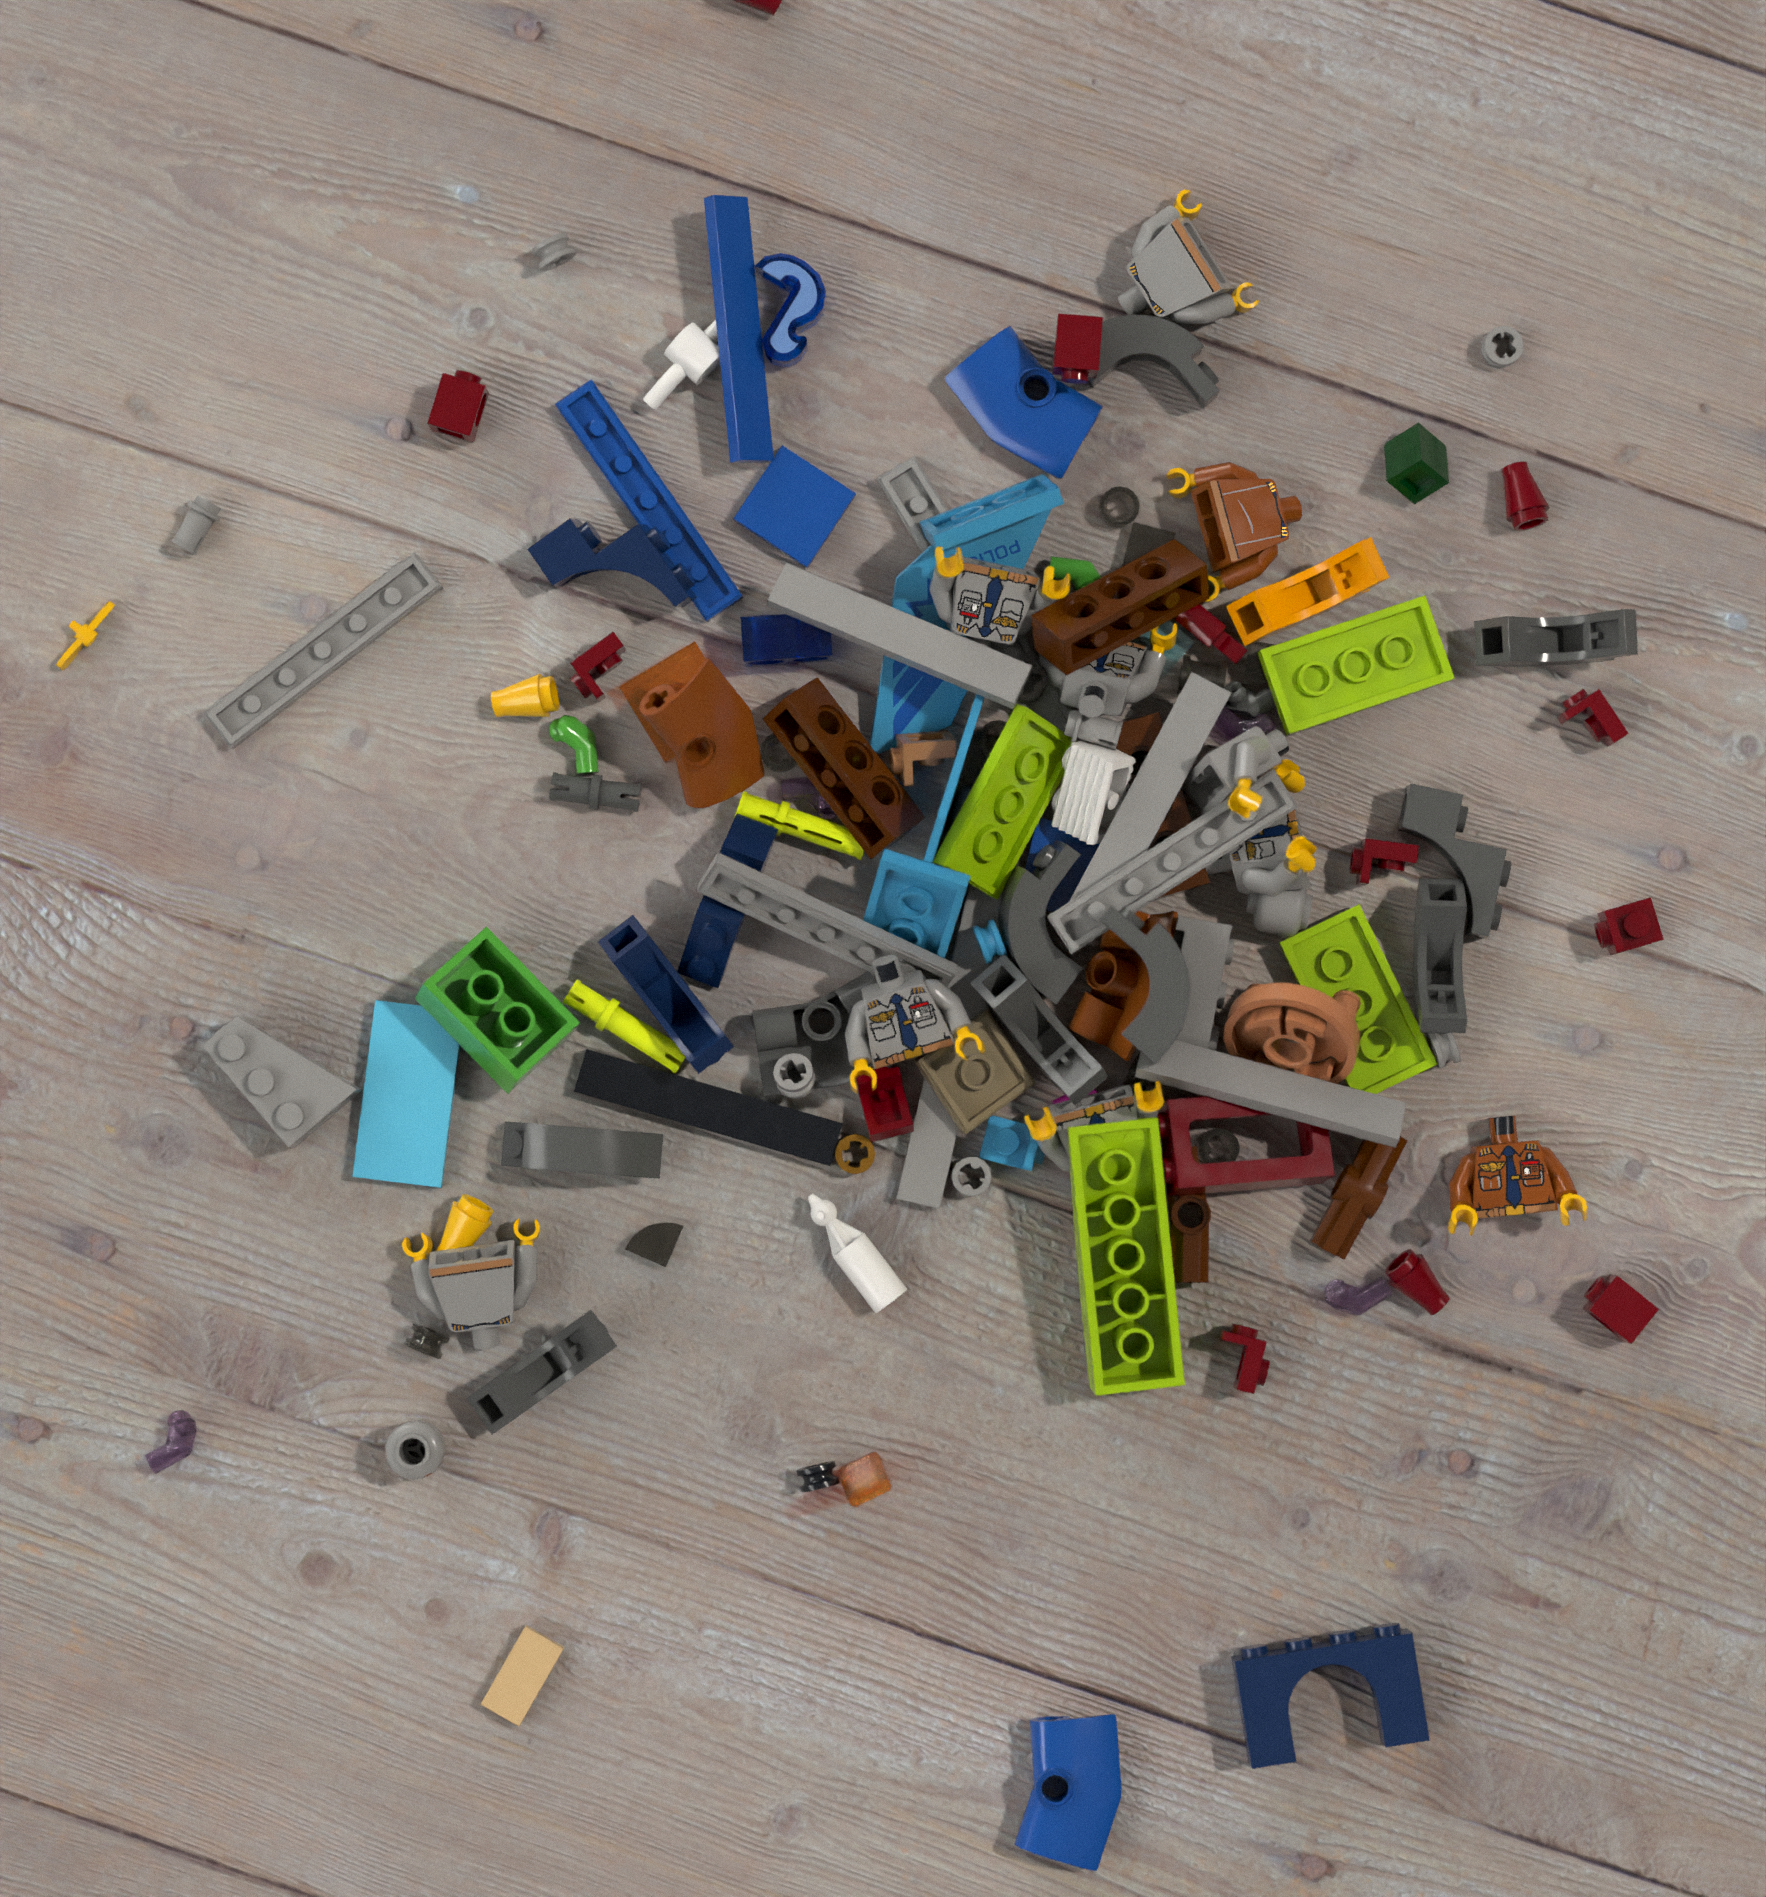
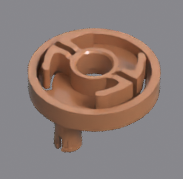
M1291 983L1249 985L1246 991L1240 994L1230 1007L1223 1033L1226 1049L1230 1055L1338 1084L1351 1073L1360 1046V1032L1355 1020L1361 1005L1360 998L1355 993L1346 990L1336 992L1333 998L1313 988ZM1283 1038L1291 1039L1298 1043L1289 1042L1284 1040ZM1330 1056H1332V1057L1335 1058V1059L1330 1058V1059H1327V1060L1322 1061V1062H1319V1063L1310 1064V1062L1320 1061V1060L1326 1059V1058H1328V1057H1330Z

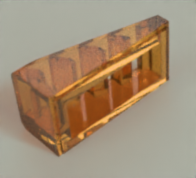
M877 1452L865 1455L839 1469V1477L851 1507L855 1508L891 1490L892 1480Z

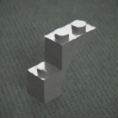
M1409 784L1405 789L1397 830L1425 841L1448 861L1458 879H1463L1467 903L1466 935L1482 939L1489 937L1490 930L1497 931L1501 919L1502 905L1496 904L1499 886L1506 887L1510 875L1511 861L1505 860L1507 849L1455 838L1456 832H1463L1468 814V807L1461 806L1463 794Z

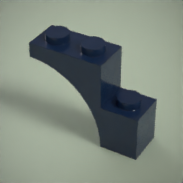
M569 518L528 548V551L552 586L562 587L578 577L593 572L617 570L638 576L651 583L669 599L674 607L683 608L697 598L691 589L695 585L694 579L681 563L676 566L666 553L670 549V545L655 526L649 529L647 525L638 523L604 549L600 550L598 545L602 543V539L588 521L582 524L578 519Z
M736 814L720 853L763 873L778 829ZM704 895L696 911L677 972L699 982L719 988L746 914Z
M634 915L630 916L598 941L617 969L646 1004L698 1074L708 1066L718 1062L725 1053L734 1047Z

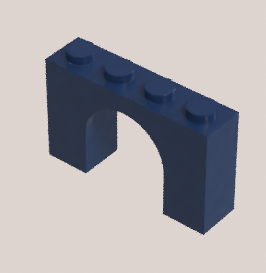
M1387 1623L1374 1626V1634L1356 1636L1355 1630H1343L1330 1633V1641L1312 1643L1311 1637H1299L1284 1641L1285 1648L1268 1650L1267 1644H1256L1240 1648L1241 1655L1231 1656L1250 1767L1255 1769L1296 1762L1289 1719L1290 1697L1294 1687L1305 1674L1325 1665L1346 1666L1356 1670L1365 1677L1372 1690L1380 1742L1385 1748L1429 1741L1412 1632L1407 1628L1400 1629V1623Z

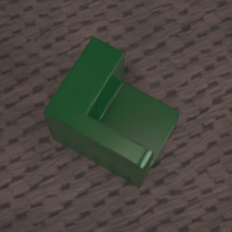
M1419 422L1384 445L1386 481L1413 504L1418 503L1449 483L1446 446Z

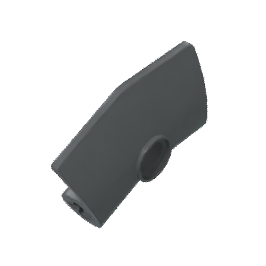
M870 972L863 973L815 1002L752 1011L764 1095L781 1094L774 1079V1066L780 1058L791 1053L801 1054L811 1062L816 1078L813 1089L839 1086L850 1081V1075L855 1068L849 1064L845 1031L853 1005L862 1000L861 988L877 983ZM825 1009L832 1014L834 1025L828 1033L817 1034L811 1030L808 1019L812 1011ZM872 1061L868 1065L870 1068H873ZM795 1068L787 1072L788 1079H791L794 1084L802 1080L801 1073H798Z

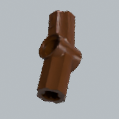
M1400 1135L1396 1148L1365 1139L1362 1140L1352 1163H1348L1332 1189L1330 1194L1332 1200L1310 1238L1312 1243L1345 1260L1367 1218L1371 1219L1380 1207L1389 1186L1386 1182L1407 1143L1406 1139Z
M1192 1146L1193 1159L1200 1164L1197 1146ZM1165 1184L1169 1209L1168 1220L1170 1223L1175 1283H1208L1209 1222L1211 1220V1210L1207 1203L1206 1194L1168 1196ZM1184 1203H1192L1201 1211V1221L1194 1228H1187L1179 1222L1178 1210Z

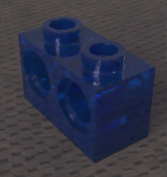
M787 614L740 617L745 667L833 661L830 632Z

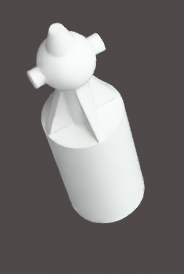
M813 1193L808 1196L812 1220L819 1226H826L833 1259L875 1313L881 1311L907 1290L906 1286L865 1233L836 1218L837 1209L831 1201L822 1200Z

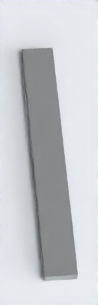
M913 456L878 477L877 482L916 546L923 553L931 544L925 539L919 522L946 512L948 509L918 460ZM1017 636L1013 645L991 641V649L1032 665L1031 673L1016 704L1029 708L1065 732L1071 709L1059 701L1058 688L1053 686L1041 671L1039 657L1026 636Z
M969 885L952 957V962L957 964L956 975L947 986L949 990L960 998L969 1019L987 1008V1005L970 982L992 965L999 956H993L992 962L986 964L972 927L978 925V927L984 928L987 926L988 920L993 919L999 931V905L1003 893L1002 891L998 900ZM924 1078L913 1124L914 1132L911 1133L896 1199L940 1209L958 1127Z

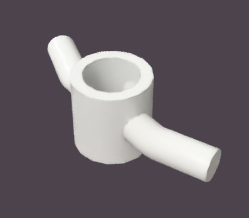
M716 320L704 332L692 322L670 343L664 355L673 365L643 398L650 407L657 410L686 376L698 385L720 364Z

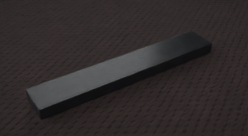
M589 1049L585 1051L574 1092L828 1166H831L843 1125L840 1122Z

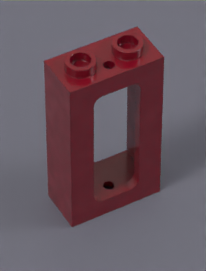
M1211 1097L1169 1099L1163 1103L1157 1115L1163 1155L1164 1183L1167 1186L1168 1196L1323 1184L1335 1176L1329 1130L1296 1121L1301 1156L1199 1164L1193 1159L1189 1133L1191 1122L1271 1116L1274 1114Z

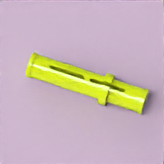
M743 791L736 814L777 828L776 836L780 837V834L784 833L861 860L864 850L845 826L790 808L791 803L782 800V803L778 804Z
M578 979L562 1002L564 1005L570 1006L594 1021L596 1029L602 1032L605 1028L664 1065L674 1074H676L686 1058L673 1040L619 1007L621 1002L612 998L609 1001L582 984Z

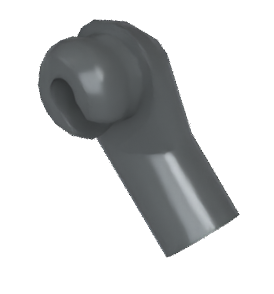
M1237 681L1230 682L1224 687V689L1231 692L1225 707L1232 713L1249 718H1258L1276 707L1269 685L1259 692L1242 687L1241 682Z

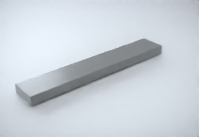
M416 552L412 553L207 710L204 715L233 750L437 594L443 587Z
M785 563L767 600V606L1011 709H1014L1031 673L1032 665L788 563Z
M1191 672L1070 901L1148 851L1227 703L1231 692Z
M1273 769L1257 779L1256 784L1249 788L1262 796V801L1259 808L1255 812L1251 811L1247 819L1231 810L1227 805V799L1048 915L1047 918L1071 954L1109 930L1100 919L1111 906L1118 912L1126 906L1133 913H1136L1298 807L1275 770Z
M719 852L699 881L697 892L873 974L874 971L871 964L874 960L887 955H896L903 974L921 970L926 979H937L946 987L956 975L957 964Z
M1178 1040L1174 1041L1156 1064L1140 1051L1134 1076L1153 1082L1160 1081V1084L1395 1148L1400 1138L1406 1103Z

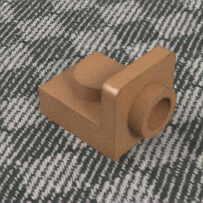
M949 730L896 734V748H890L889 752L891 773L893 775L898 774V778L904 787L913 786V761L918 760V764L923 766L943 764L945 762L944 758L956 757V739Z

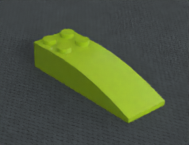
M1158 1117L1067 1127L1076 1258L1089 1387L1098 1396L1185 1385Z

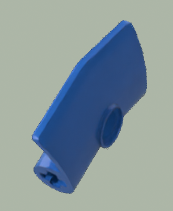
M1011 326L1006 327L945 376L947 385L995 444L1057 479L1063 478L1080 445L1089 434L1103 408L1101 404L1055 379L1048 370L1042 367ZM1031 381H1040L1046 385L1048 395L1042 400H1031L1025 395L1024 386Z
M1112 1713L1072 1719L1069 1716L1030 1719L1034 1785L1014 1844L1023 1850L1052 1860L1096 1871L1102 1858L1122 1792L1116 1715ZM1058 1775L1067 1781V1788L1060 1796L1050 1797L1043 1792L1042 1784L1049 1776Z

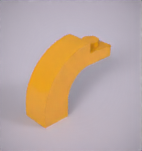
M1370 537L1298 574L1254 590L1226 607L1243 645L1247 646L1332 610L1370 591V588L1390 577Z

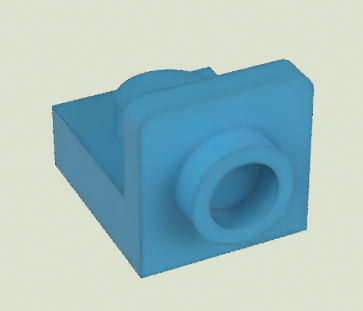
M993 1115L989 1117L979 1158L1027 1171H1032L1034 1163L1042 1165L1045 1154L1040 1150L1037 1141L1032 1138L1026 1124Z

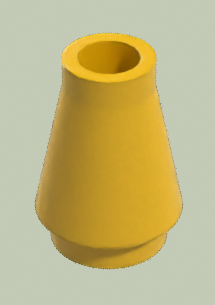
M539 673L504 689L492 691L491 703L496 717H549L550 712L559 710V694L554 678L552 676L543 677Z
M462 1194L460 1200L454 1201L441 1243L436 1251L473 1246L492 1224L490 1217L494 1212L493 1209L473 1196Z

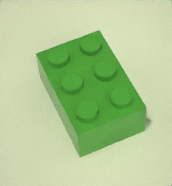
M487 926L424 982L415 997V1000L507 1094L564 1043L580 1023Z

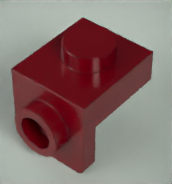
M899 1067L872 1068L877 1076V1087L874 1091L872 1090V1080L869 1076L861 1075L856 1078L858 1096L871 1142L914 1132Z
M1232 1323L1231 1331L1220 1329L1218 1338L1243 1345L1233 1388L1254 1394L1256 1385L1264 1386L1268 1374L1270 1360L1263 1359L1267 1341L1257 1338V1329Z

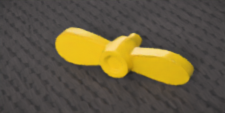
M109 600L89 625L84 624L81 626L75 620L69 624L68 627L76 633L74 636L76 641L56 664L57 667L61 670L66 669L83 646L88 648L98 636L95 629L114 608V603Z

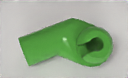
M1051 556L1050 566L1054 567L1053 579L1062 580L1069 573L1070 581L1076 591L1102 578L1090 561Z
M564 715L561 718L554 719L550 723L549 734L555 742H564L575 750L577 774L599 773L596 736L594 732L573 716Z

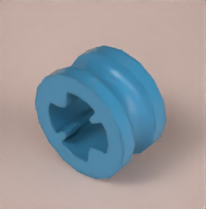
M993 919L988 920V924L984 928H980L978 925L972 927L986 964L991 963L995 955L1002 956L1004 954L1007 956L1003 941Z

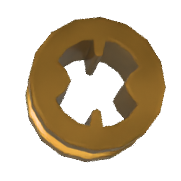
M853 1134L846 1136L839 1142L836 1147L835 1157L837 1164L842 1170L851 1174H859L871 1167L875 1158V1150L869 1139L862 1135ZM852 1141L861 1142L860 1148L862 1149L866 1146L868 1150V1158L861 1159L860 1167H850L848 1165L850 1160L844 1162L842 1157V1151L848 1150Z

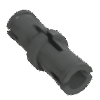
M553 772L551 784L568 786L569 790L550 789V801L557 800L589 804V809L598 810L599 806L633 810V812H638L640 800L623 798L622 794L641 796V783L632 784L603 780L602 775L593 774L591 779Z

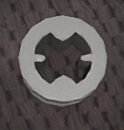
M567 233L551 236L532 248L533 255L541 258L539 263L541 271L554 269L568 262L576 255L575 249L567 246V241L569 240Z
M1498 326L1493 328L1483 338L1481 354L1489 365L1495 368H1505L1520 358L1524 342L1516 329L1510 326ZM1496 336L1499 341L1505 336L1511 341L1508 345V348L1513 352L1511 357H1508L1507 353L1503 354L1501 358L1495 355L1494 351L1497 346L1492 342L1493 337Z
M1426 1032L1428 1045L1437 1062L1438 1069L1445 1067V1063L1448 1060L1454 1063L1461 1062L1459 1049L1453 1033L1438 1034Z
M791 1053L784 1055L775 1064L773 1075L777 1088L782 1095L798 1099L805 1097L812 1091L816 1078L812 1064L807 1057ZM794 1068L798 1073H801L802 1078L799 1083L795 1084L791 1079H788L787 1074L790 1069Z
M966 1157L955 1164L951 1179L953 1186L958 1192L965 1196L974 1197L988 1189L992 1174L989 1166L982 1159ZM966 1164H970L973 1169L981 1167L984 1172V1178H979L983 1183L976 1189H973L970 1184L962 1186L959 1182L958 1175H964L960 1169Z

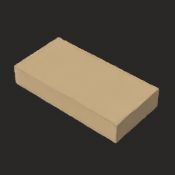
M526 1625L480 1705L519 1727L565 1647Z

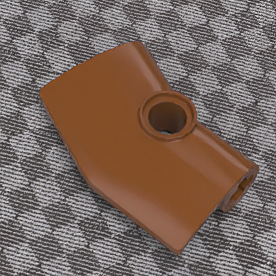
M707 657L692 678L678 692L669 684H662L651 689L641 700L640 712L675 754L683 795L688 806L693 808L713 806L741 793L764 776V767L752 712L710 658Z
M1142 911L1134 913L1145 923L1140 929L1145 935L1159 922L1174 939L1177 912L1170 911L1151 915ZM1109 929L1101 936L1100 948L1104 951L1094 955L1086 968V980L1092 990L1091 992H1084L1067 1027L1093 1042L1108 1047L1124 1060L1129 1061L1136 1047L1121 1034L1143 1009L1149 995L1150 978L1148 969L1139 954Z

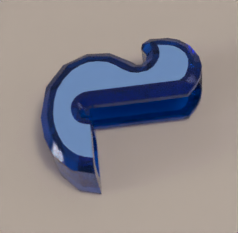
M783 253L765 256L755 265L756 274L790 294L762 339L763 348L767 359L773 365L790 367L801 361L807 352V338L805 336H798V334L814 327L823 316L826 290L820 274L804 260Z

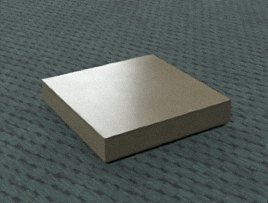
M982 1010L970 1019L972 1024L970 1032L977 1035L984 1043L985 1051L983 1054L979 1051L976 1041H969L963 1047V1052L968 1061L963 1060L957 1054L955 1044L922 1054L914 1060V1063L962 1134L972 1131L1036 1083L989 1010Z

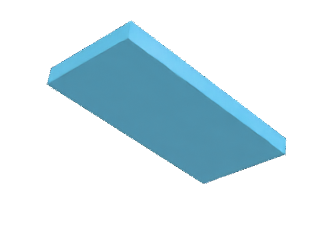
M375 1000L352 1177L438 1188L443 1186L460 1045L422 1006Z

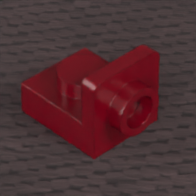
M614 632L607 635L570 663L577 672L570 679L585 699L592 694L598 702L605 699L606 696L591 676L596 672L604 676L623 662L620 655L626 649Z
M1582 689L1562 702L1566 711L1557 716L1560 723L1563 724L1584 710L1588 716L1584 720V724L1598 743L1604 740L1606 745L1610 746L1629 734L1600 689L1590 695L1587 694L1585 689Z
M1363 839L1361 840L1360 848L1353 847L1350 874H1357L1356 884H1369L1372 860H1378V869L1404 872L1405 864L1413 865L1417 863L1419 845Z
M1651 897L1597 913L1600 922L1594 923L1596 937L1602 949L1608 947L1610 956L1664 940Z

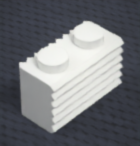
M1084 740L1071 743L1062 759V767L1065 771L1061 787L1055 792L1052 799V808L1055 810L1051 823L1052 827H1057L1059 830L1065 831L1066 834H1071L1072 837L1079 838L1080 841H1085L1089 845L1101 843L1127 794L1126 790L1130 786L1128 782L1132 778L1130 774L1134 770L1135 758L1117 749L1112 750L1109 747Z

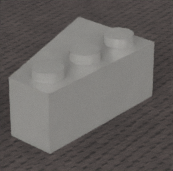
M1181 916L1177 917L1174 940L1185 960L1190 989L1188 1010L1182 1029L1176 1038L1178 1041L1216 1051L1219 1027L1213 1026L1216 1008L1223 1009L1227 983L1221 982L1224 965H1230L1234 948V939L1230 938L1232 925Z
M235 1016L202 1044V1047L288 1148H296L362 1091L361 1088L348 1082L242 1017Z

